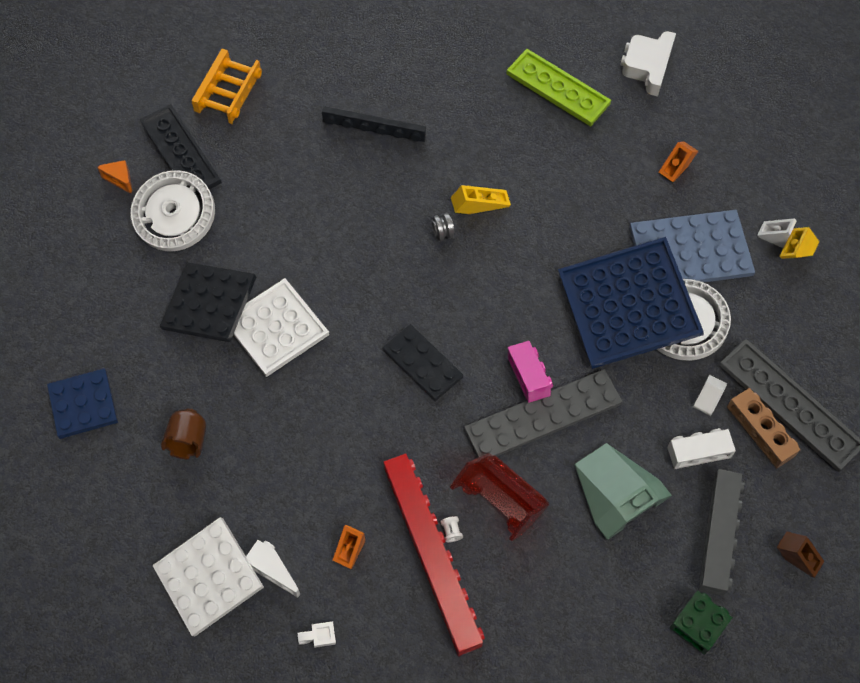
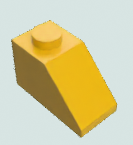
M809 227L793 228L780 254V258L813 256L819 240Z

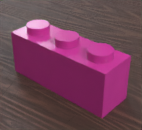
M530 341L508 347V360L528 403L551 396L553 383L550 376L547 377L545 374V366L538 359L536 347H532Z

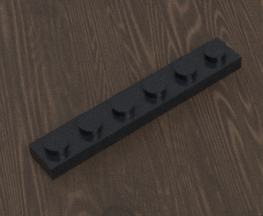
M323 106L322 109L323 122L331 125L336 124L346 128H356L362 131H371L381 135L386 134L413 141L425 142L426 126L327 106Z

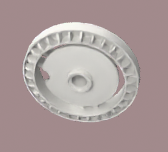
M179 170L162 172L147 180L137 191L131 206V220L138 235L151 247L163 251L183 250L199 242L210 229L215 215L214 199L207 185L196 175ZM195 190H197L201 194L203 201L202 214L197 223L196 221L200 213V204L197 196L194 193ZM145 223H153L151 228L161 235L181 236L174 238H162L155 236L147 230Z
M683 279L703 328L704 335L683 341L681 344L693 345L704 341L707 337L711 339L696 346L673 344L657 350L674 359L697 360L711 355L724 343L730 328V310L722 295L713 287L701 281ZM713 308L715 309L718 315L719 322L715 321V313Z

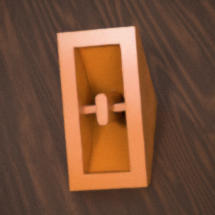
M125 160L103 164L98 167L101 178L128 193L133 191L129 169Z
M345 525L333 561L352 569L365 543L364 533Z

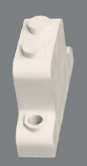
M666 31L662 33L658 40L641 35L633 36L631 42H627L624 52L627 55H623L620 65L623 66V75L628 78L644 81L647 93L658 96L676 33Z

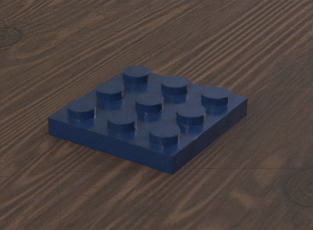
M105 368L47 384L59 439L118 423Z

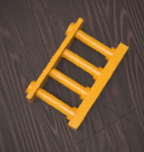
M221 49L191 100L194 111L201 113L203 108L207 106L227 113L228 122L232 124L234 119L238 118L240 109L256 80L261 77L262 69L260 68V62L256 60L254 65L249 67L231 61L228 50ZM230 67L248 73L245 80L224 74V71ZM223 80L241 86L238 93L216 87L219 81ZM215 93L233 99V102L229 107L208 99L211 94Z

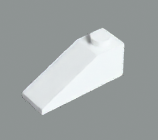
M257 540L246 556L254 571L298 598L300 595L299 589L274 550L275 547L267 541L263 543Z

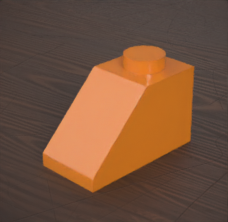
M684 141L678 142L659 173L674 182L690 165L698 151Z

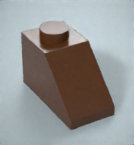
M786 532L777 546V549L786 561L811 577L815 578L824 563L823 558L807 536Z

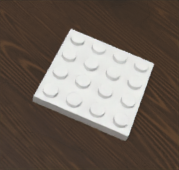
M284 278L246 303L233 335L267 377L329 336V331Z
M221 517L153 565L192 636H197L264 588L226 522Z

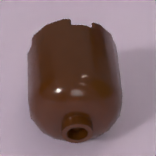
M193 409L174 412L168 421L161 442L162 450L167 449L171 451L170 455L179 459H189L190 456L198 458L202 451L206 432L205 419Z

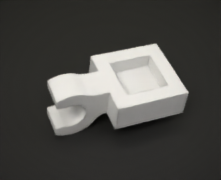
M333 621L312 624V631L298 633L299 645L313 641L314 648L335 645Z

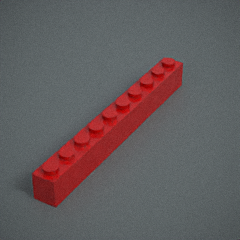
M403 454L384 461L385 473L458 656L481 648L483 645L482 640L485 639L481 627L477 628L474 622L477 619L473 608L468 607L466 602L469 600L465 588L461 589L458 581H461L457 569L453 570L451 565L453 558L450 551H446L443 543H445L443 533L437 531L435 526L438 524L436 516L429 511L430 502L427 495L422 494L421 488H423L420 477H416L414 474L416 468L413 460L408 459L407 454Z

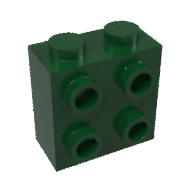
M697 591L670 626V629L705 655L733 617L729 615V612L724 607L714 604L707 594Z

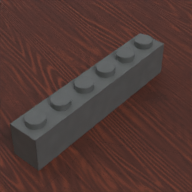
M718 469L714 475L698 591L724 596L728 590H731L732 578H729L730 570L733 571L735 565V558H732V553L737 547V539L734 537L735 531H738L740 519H737V514L742 508V500H739L740 493H743L745 482L742 481L741 473Z

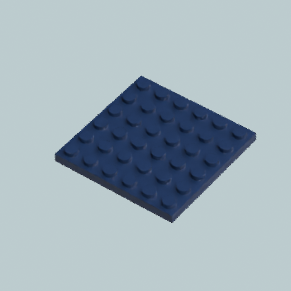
M666 237L558 269L592 369L704 335L703 328Z

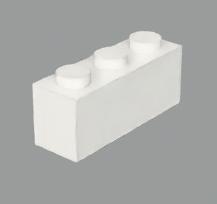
M720 428L705 434L697 432L685 438L677 436L670 441L667 447L674 469L729 459L736 451L729 429L721 430Z

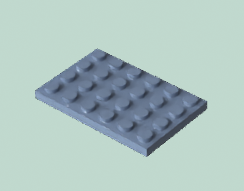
M737 210L630 223L629 227L634 246L663 237L667 238L683 279L711 282L749 277L755 274Z

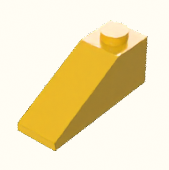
M461 185L451 197L455 213L474 214L511 206L507 191L501 189Z

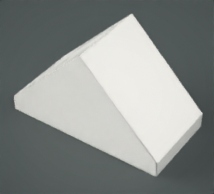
M796 219L764 221L757 236L783 248L796 224Z
M709 375L693 407L711 416L727 383Z

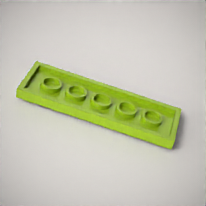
M526 49L506 72L511 78L590 127L611 104V99L529 49Z

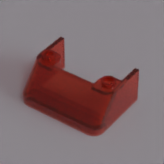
M490 453L467 462L450 486L452 490L462 486L463 491L469 495L480 493L509 518L507 525L512 533L509 537L511 541L523 535L549 505L545 497L498 457Z

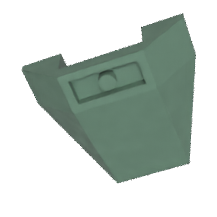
M607 443L574 465L594 524L606 540L622 531L628 522L653 505L657 507L672 496L657 477Z

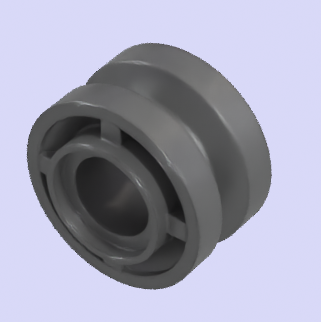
M442 214V218L438 215L433 216L432 226L438 241H443L445 236L448 239L454 238V225L449 214Z

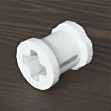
M448 517L441 521L446 534L445 542H455L463 538L457 523L459 521L458 517Z

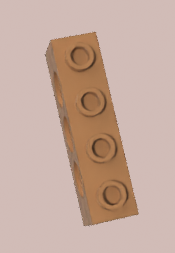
M748 388L731 399L727 408L776 469L798 454L800 451L798 443L786 433L785 427L777 422L773 417L772 411L764 406L757 393ZM748 409L754 410L756 414L750 413ZM761 424L766 425L768 430L762 428ZM774 440L779 441L781 445H777Z

